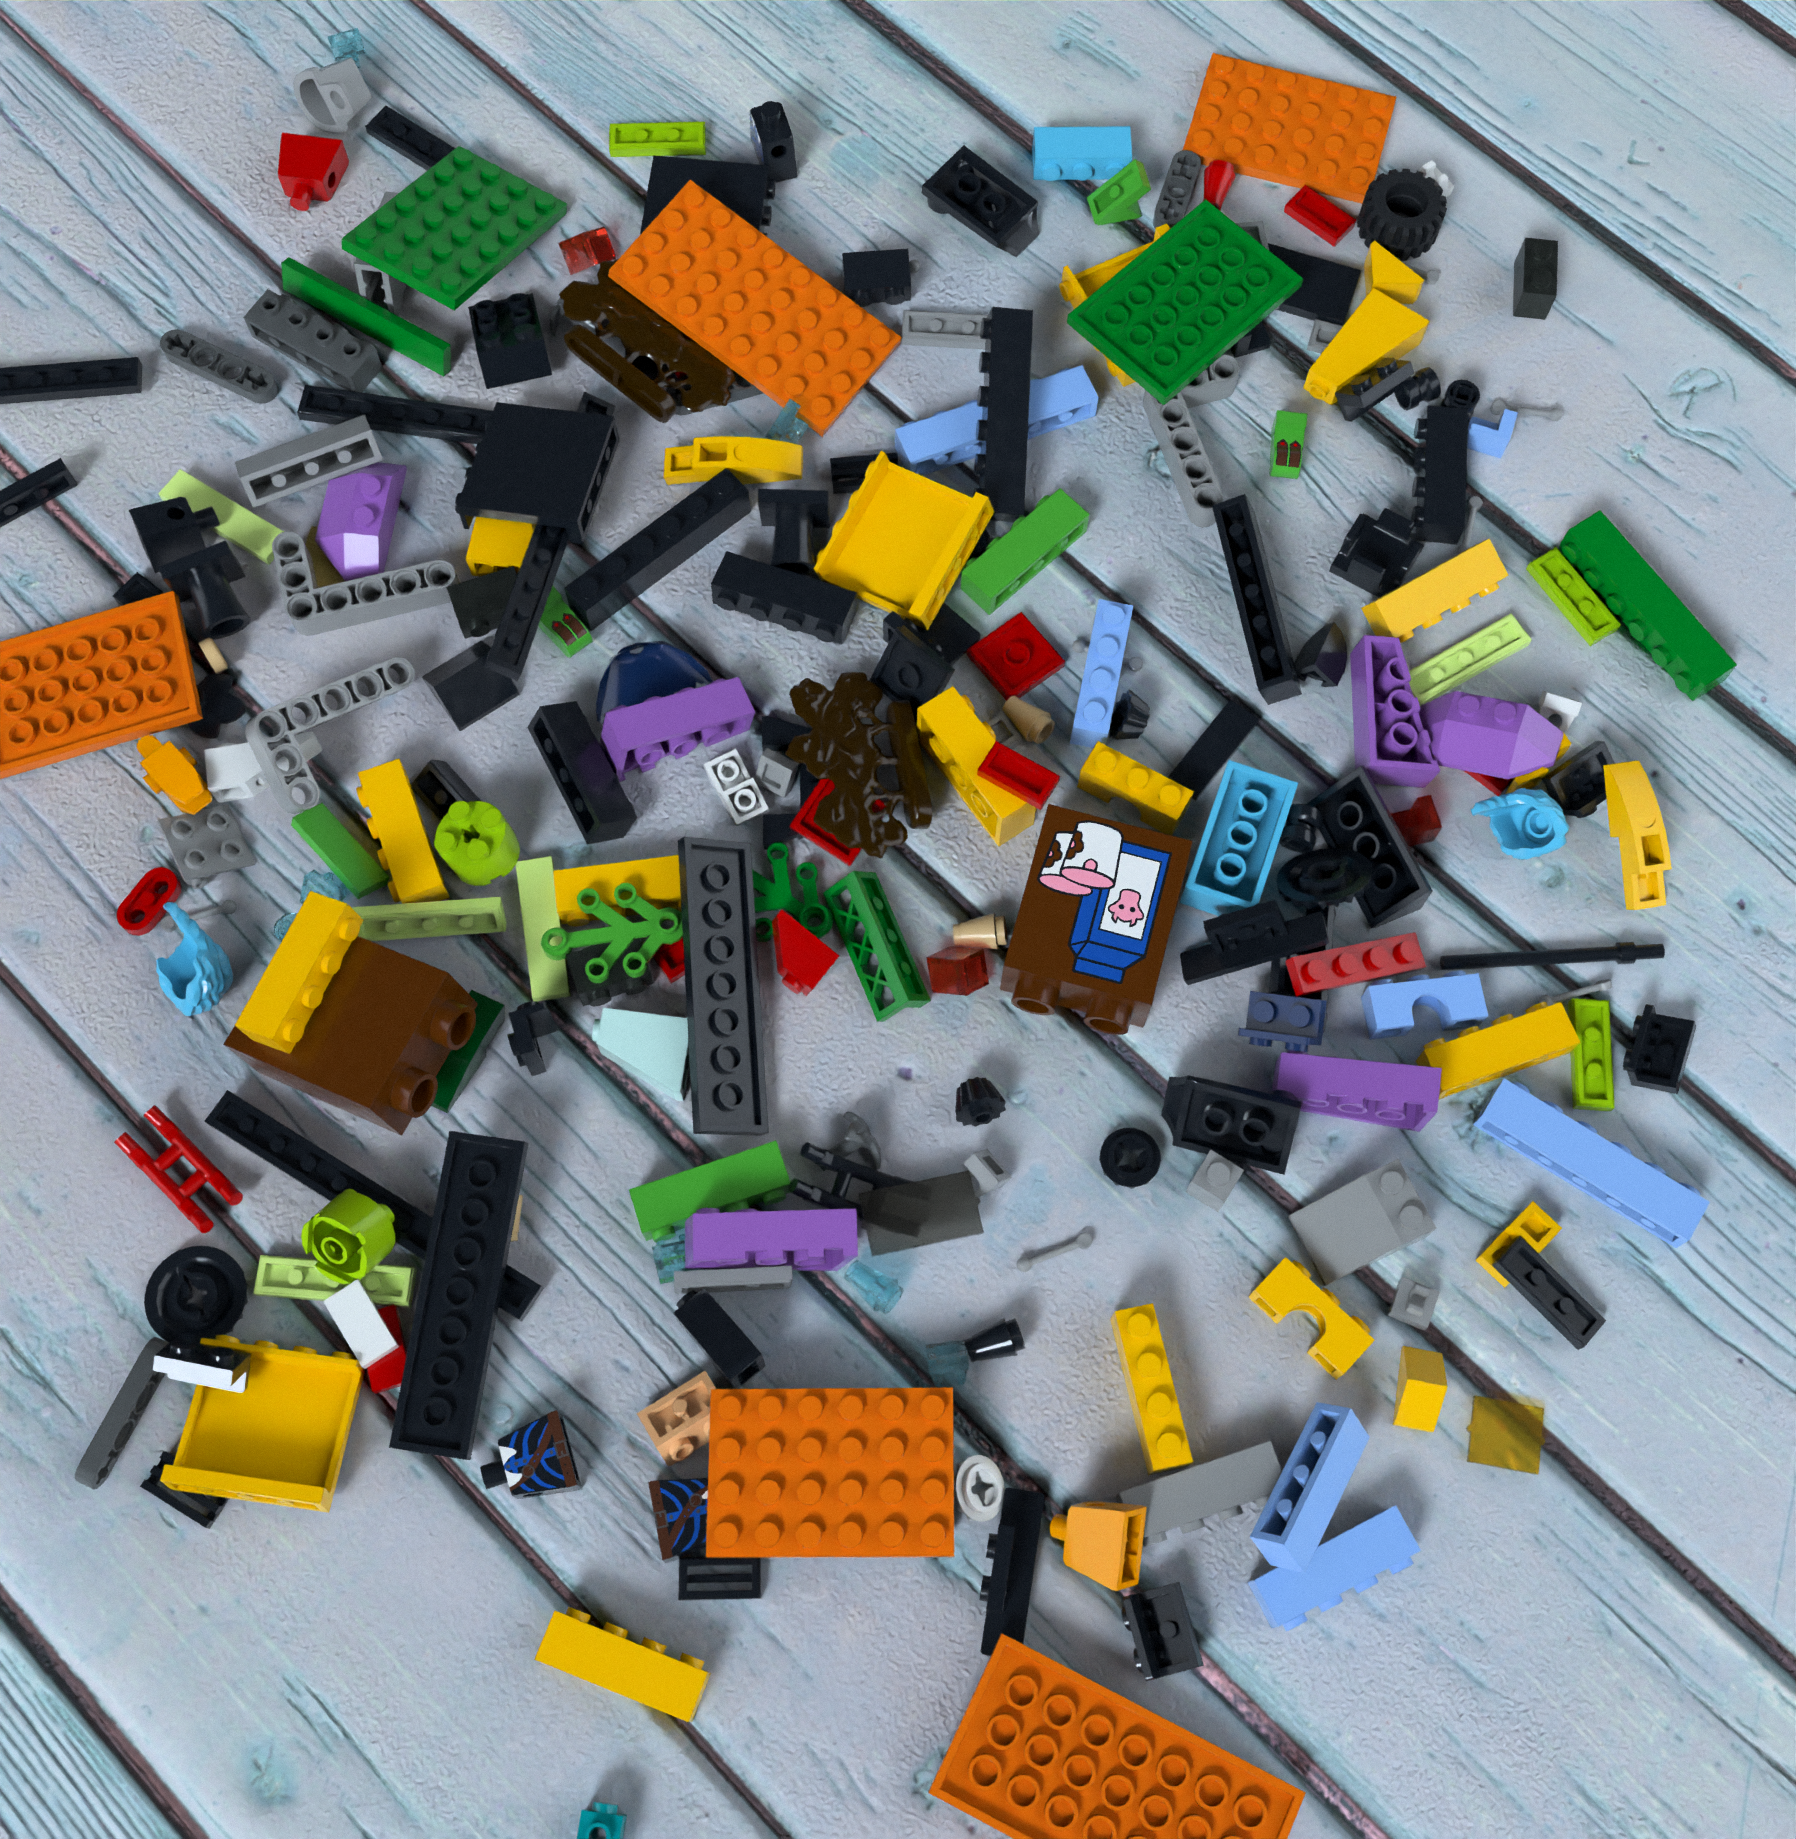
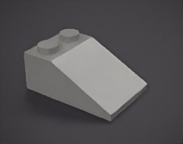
M1399 1159L1357 1178L1288 1216L1324 1286L1425 1239L1436 1229L1434 1222Z

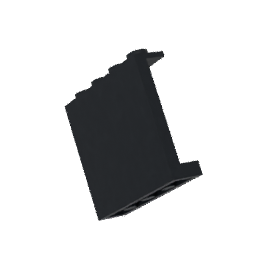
M653 155L640 235L687 182L692 180L768 237V234L764 233L765 226L770 227L772 207L768 206V201L774 200L776 188L775 180L770 179L769 165Z
M496 402L492 415H489L486 419L485 433L482 441H478L476 445L475 459L472 467H468L466 470L463 490L456 496L455 511L460 515L464 529L470 528L475 516L566 528L571 543L584 544L620 440L614 416Z

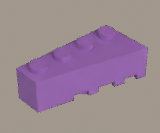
M1364 635L1350 653L1355 769L1359 766H1365L1374 784L1425 788L1440 772L1437 759L1433 760L1429 748L1431 740L1428 730H1424L1419 716L1421 708L1418 698H1414L1409 684L1411 676L1399 638Z
M739 677L728 680L723 678L717 679L703 687L695 689L687 687L676 694L666 697L654 696L640 704L629 707L620 705L605 714L599 744L603 747L604 754L613 772L616 773L619 782L626 780L624 776L626 772L640 767L641 772L644 773L656 768L654 763L661 758L673 755L675 759H679L689 755L688 753L693 751L697 744L703 742L704 746L708 747L750 730L755 710Z
M1289 1050L1286 1053L1281 1052L1275 1062L1272 1091L1286 1090L1297 1097L1298 1101L1302 1102L1300 1111L1420 1132L1438 1112L1442 1068L1314 1056L1302 1051Z
M701 1208L696 1210V1213H693L685 1221V1269L792 1266V1270L838 1271L858 1256L856 1208L777 1211L740 1209L735 1212L720 1213V1210L717 1208Z

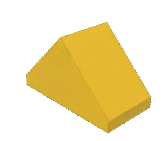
M1376 241L1370 244L1364 262L1366 296L1375 288L1400 304H1413L1417 301L1424 279Z
M1408 1346L1401 1347L1393 1425L1434 1432L1448 1387L1442 1353Z

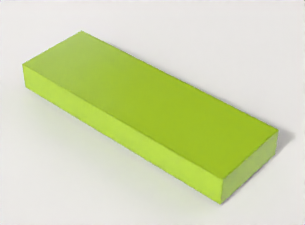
M705 122L610 124V157L706 155Z
M1557 547L1528 564L1526 570L1590 647L1619 629L1621 626L1620 622Z
M1571 998L1568 1002L1569 1019L1581 1042L1570 1052L1573 1109L1612 1111L1615 1106L1609 1000Z

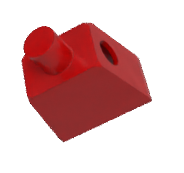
M282 133L278 178L285 195L291 197L290 205L297 210L307 211L311 200L325 202L331 200L349 165L343 141L340 139Z

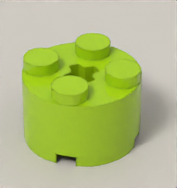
M457 801L450 806L448 813L440 821L436 830L435 848L454 874L461 881L469 885L485 886L491 884L490 880L500 875L504 877L509 874L518 861L520 846L516 834L499 809L490 803L483 801Z
M346 1189L304 1224L301 1233L303 1248L306 1254L312 1251L318 1260L314 1266L320 1273L335 1282L350 1284L354 1280H360L393 1250L395 1245V1232L392 1225L395 1219L394 1214L388 1206L377 1204L363 1194L357 1193L352 1189Z

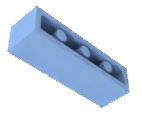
M1102 599L1098 600L1070 744L1094 748L1099 741L1106 745L1133 605Z
M1316 1403L1250 1535V1538L1270 1565L1305 1574L1370 1438L1351 1408Z
M1395 1505L1318 1545L1305 1574L1276 1567L1251 1580L1248 1584L1271 1628L1283 1625L1284 1629L1289 1631L1306 1622L1308 1619L1304 1613L1318 1606L1321 1612H1324L1343 1602L1340 1594L1354 1587L1355 1591L1360 1593L1378 1583L1376 1574L1389 1568L1393 1575L1411 1566L1414 1563L1410 1556L1421 1550Z

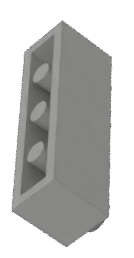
M365 415L241 459L236 461L235 465L251 505L255 508L382 461L383 458Z
M1270 1440L1124 1490L1115 1497L1117 1503L1147 1507L1143 1545L1148 1547L1167 1540L1166 1531L1180 1527L1182 1534L1205 1527L1204 1518L1218 1514L1220 1521L1240 1515L1243 1513L1241 1506L1255 1501L1258 1508L1264 1507L1282 1473V1469Z

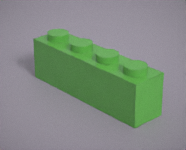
M1061 488L1051 496H1044L1037 503L1034 511L1027 517H1019L1007 534L1002 538L998 536L993 539L980 557H973L964 565L961 570V590L988 615H991L1087 532L1089 513Z
M773 1141L629 1189V1193L645 1240L653 1239L657 1243L675 1237V1231L684 1229L685 1221L693 1213H696V1210L701 1208H717L720 1210V1213L750 1209L749 1206L764 1202L765 1205L779 1203L787 1198V1193H790L788 1191L790 1180L777 1141Z

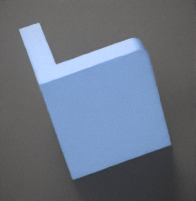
M1504 409L1498 424L1472 417L1468 425L1467 449L1501 459L1510 441L1518 412Z

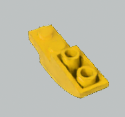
M717 436L694 438L693 445L665 448L664 480L667 485L709 481L725 468L743 485L802 479L803 447L802 445L754 437Z
M1639 760L1603 765L1610 837H1619L1626 910L1666 905L1663 871L1670 870L1672 867L1661 811L1647 774Z

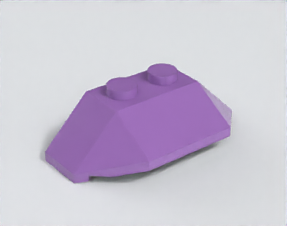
M377 462L329 480L315 541L344 581L384 572L406 476V465Z
M1454 691L1420 706L1419 716L1423 729L1428 730L1431 740L1429 745L1433 760L1437 759L1439 766L1511 779L1531 773L1542 767L1554 766L1563 739V732L1527 704Z

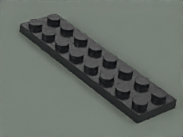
M683 837L678 840L693 1134L762 1136L769 1133L751 843Z
M449 1131L389 1448L471 1460L529 1143L525 1141Z

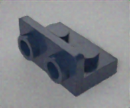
M1250 991L1246 1028H1239L1238 1035L1250 1037L1249 1044L1272 1047V1040L1285 1042V1049L1308 1052V1045L1322 1044L1327 1000Z

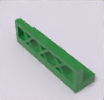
M852 871L823 892L877 1022L886 1021L904 1008H921L930 1002L931 999L876 872ZM848 889L851 895L849 911L843 909L838 895ZM856 920L862 922L865 928L862 943L858 942L854 936ZM870 953L876 954L879 961L876 975L871 974L867 967ZM884 985L890 987L895 1002L886 1008L881 1000Z

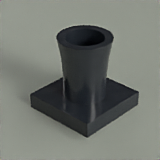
M758 489V507L762 526L775 527L769 565L804 576L814 573L815 570L813 568L816 562L813 528H830L829 492L825 490Z
M226 540L158 567L165 583L171 591L174 590L179 596L180 603L193 598L204 638H225L243 630L250 623V617L238 601L229 584L246 576Z

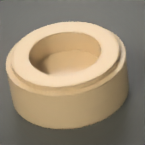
M208 637L198 643L216 674L227 669L228 664L212 638Z

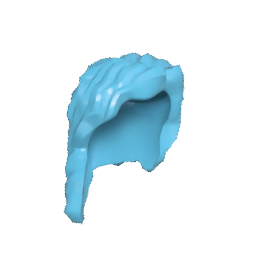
M1520 788L1511 793L1479 801L1471 809L1473 816L1479 814L1480 816L1490 817L1489 827L1493 831V835L1497 837L1501 851L1511 855L1513 858L1527 860L1532 857H1540L1543 854L1558 850L1567 843L1565 834L1570 827L1565 821L1563 809L1541 789L1530 790Z
M167 902L163 907L172 916L181 932L184 933V938L169 958L161 957L156 960V972L159 975L160 987L165 995L175 1004L176 1008L185 1016L201 1014L209 1011L212 1006H216L220 999L223 998V995L228 992L233 982L229 957L199 927L196 921L190 919L189 915L178 907L176 902Z

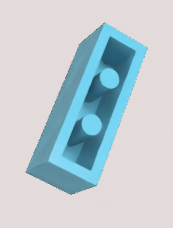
M1130 126L1034 127L1032 144L1033 180L1084 181L1112 178L1132 162Z

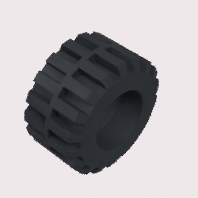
M1404 168L1402 172L1393 169L1389 170L1388 175L1384 173L1378 175L1376 181L1373 180L1369 184L1357 221V227L1360 228L1359 236L1361 239H1365L1364 244L1369 249L1370 244L1376 241L1392 255L1399 257L1400 261L1408 260L1409 256L1415 259L1420 257L1422 252H1428L1436 241L1447 210L1445 207L1447 203L1446 196H1442L1443 190L1440 185L1435 186V180L1431 177H1423V173L1420 171L1412 173L1410 169ZM1393 212L1403 213L1409 217H1401Z

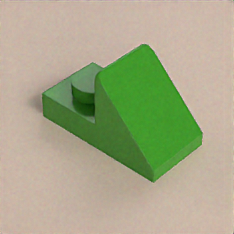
M1134 159L1087 197L1095 224L1098 226L1137 219L1142 216L1137 200L1151 190L1142 162Z

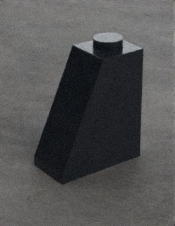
M705 1288L701 1289L698 1293L692 1290L677 1302L676 1306L678 1309L673 1313L676 1320L733 1389L741 1388L766 1366L761 1352Z

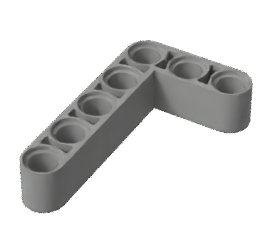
M1226 354L1219 357L1189 383L1194 386L1187 385L1165 405L1161 404L1146 390L1143 398V407L1187 515L1194 525L1202 528L1212 526L1216 522L1212 505L1223 501V493L1188 408L1222 400L1233 394L1240 365L1234 357ZM1201 504H1208L1211 507H1205Z
M284 531L278 534L272 543L285 611L295 629L305 636L325 633L450 603L451 599L446 587L460 583L456 571L450 562L434 560L318 588L312 557L298 533ZM298 550L294 555L286 556L289 552ZM441 579H449V581L443 585L436 584ZM305 580L301 585L293 587L296 582ZM407 587H415L409 593H402V591ZM373 595H381L377 600L368 601ZM346 603L343 608L334 609L337 604ZM311 611L308 616L299 618L303 612Z
M402 657L388 659L266 709L248 721L245 727L246 738L278 804L284 811L290 814L302 813L316 805L320 797L319 787L294 736L396 694L408 687L415 678V670L410 661ZM389 668L394 669L399 674V684L390 679L388 674ZM357 681L366 684L369 690L368 697L359 693ZM325 694L332 695L336 699L338 704L337 710L327 706ZM293 707L299 708L304 712L306 717L304 724L294 719L292 714ZM261 720L268 722L272 726V737H267L260 731L259 722ZM277 754H282L288 759V771L282 770L277 766L275 761ZM293 787H297L304 792V804H299L293 799Z

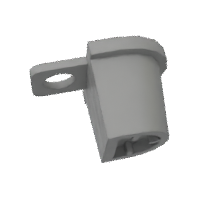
M352 57L341 59L320 69L318 67L307 68L297 74L293 82L294 94L300 108L315 126L325 132L339 133L349 128L347 123L372 98Z

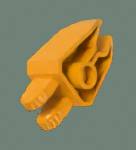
M149 734L147 736L144 735V737L138 740L136 748L145 758L140 764L148 773L143 779L156 794L163 791L181 812L193 815L212 802V794L208 790V785L194 768L198 763L185 747L178 750L169 740L162 745L155 736H150Z

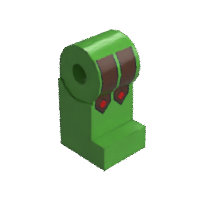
M1277 410L1271 428L1270 476L1298 479L1304 446V433L1307 424L1306 413Z
M552 586L538 626L568 658H571L592 643L593 639L583 623L575 617L574 612L562 600L561 594Z

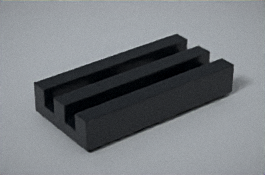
M886 453L889 461L899 466L898 454ZM879 454L830 458L833 494L859 490L865 479L868 465L875 461ZM859 477L858 480L839 481V479Z
M163 1451L159 1457L161 1459L158 1465L153 1466L150 1471L152 1474L148 1480L144 1479L140 1487L203 1527L210 1529L230 1498L219 1497L215 1503L203 1494L180 1491L209 1509L210 1512L205 1516L156 1485L161 1478L164 1465H173L176 1457L167 1451Z
M679 1557V1601L761 1599V1558ZM752 1565V1573L687 1575L688 1567ZM752 1582V1590L687 1591V1584Z

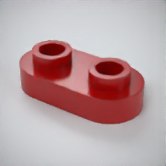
M164 867L148 871L118 907L117 921L121 927L129 934L136 936L149 933L166 914L167 910L164 909L163 905L167 902H175L180 896L182 886L178 877L170 869ZM168 885L165 893L158 894L162 886ZM145 914L141 922L135 923L138 915Z

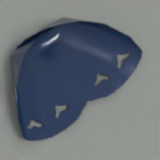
M665 641L639 642L628 645L611 657L602 676L596 701L597 721L603 724L604 714L617 706L626 705L629 707L643 703L646 699L654 696L666 697L687 687L695 689L696 682L709 685L713 680L707 669L690 654ZM644 647L640 653H630L631 650Z

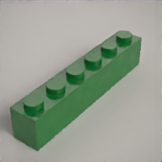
M1601 510L1567 531L1558 547L1564 557L1584 576V580L1590 588L1595 589L1604 599L1609 610L1613 614L1618 615L1625 623L1631 635L1645 646L1651 653L1655 663L1663 667L1673 678L1675 685L1681 692L1686 693L1692 701H1695L1726 680L1737 664Z

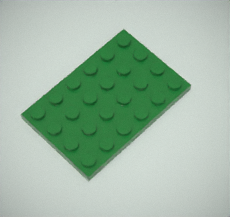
M458 146L342 238V250L455 311L563 218L567 212V203L477 156L471 151Z
M1205 199L1070 312L1067 316V324L1161 404L1165 405L1301 287L1303 278Z

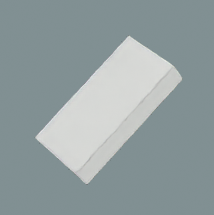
M358 1279L323 1301L364 1369L399 1347L364 1286Z

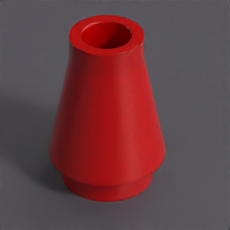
M1213 160L1204 170V200L1206 199L1219 211H1221L1222 204L1236 178L1234 166L1224 160Z

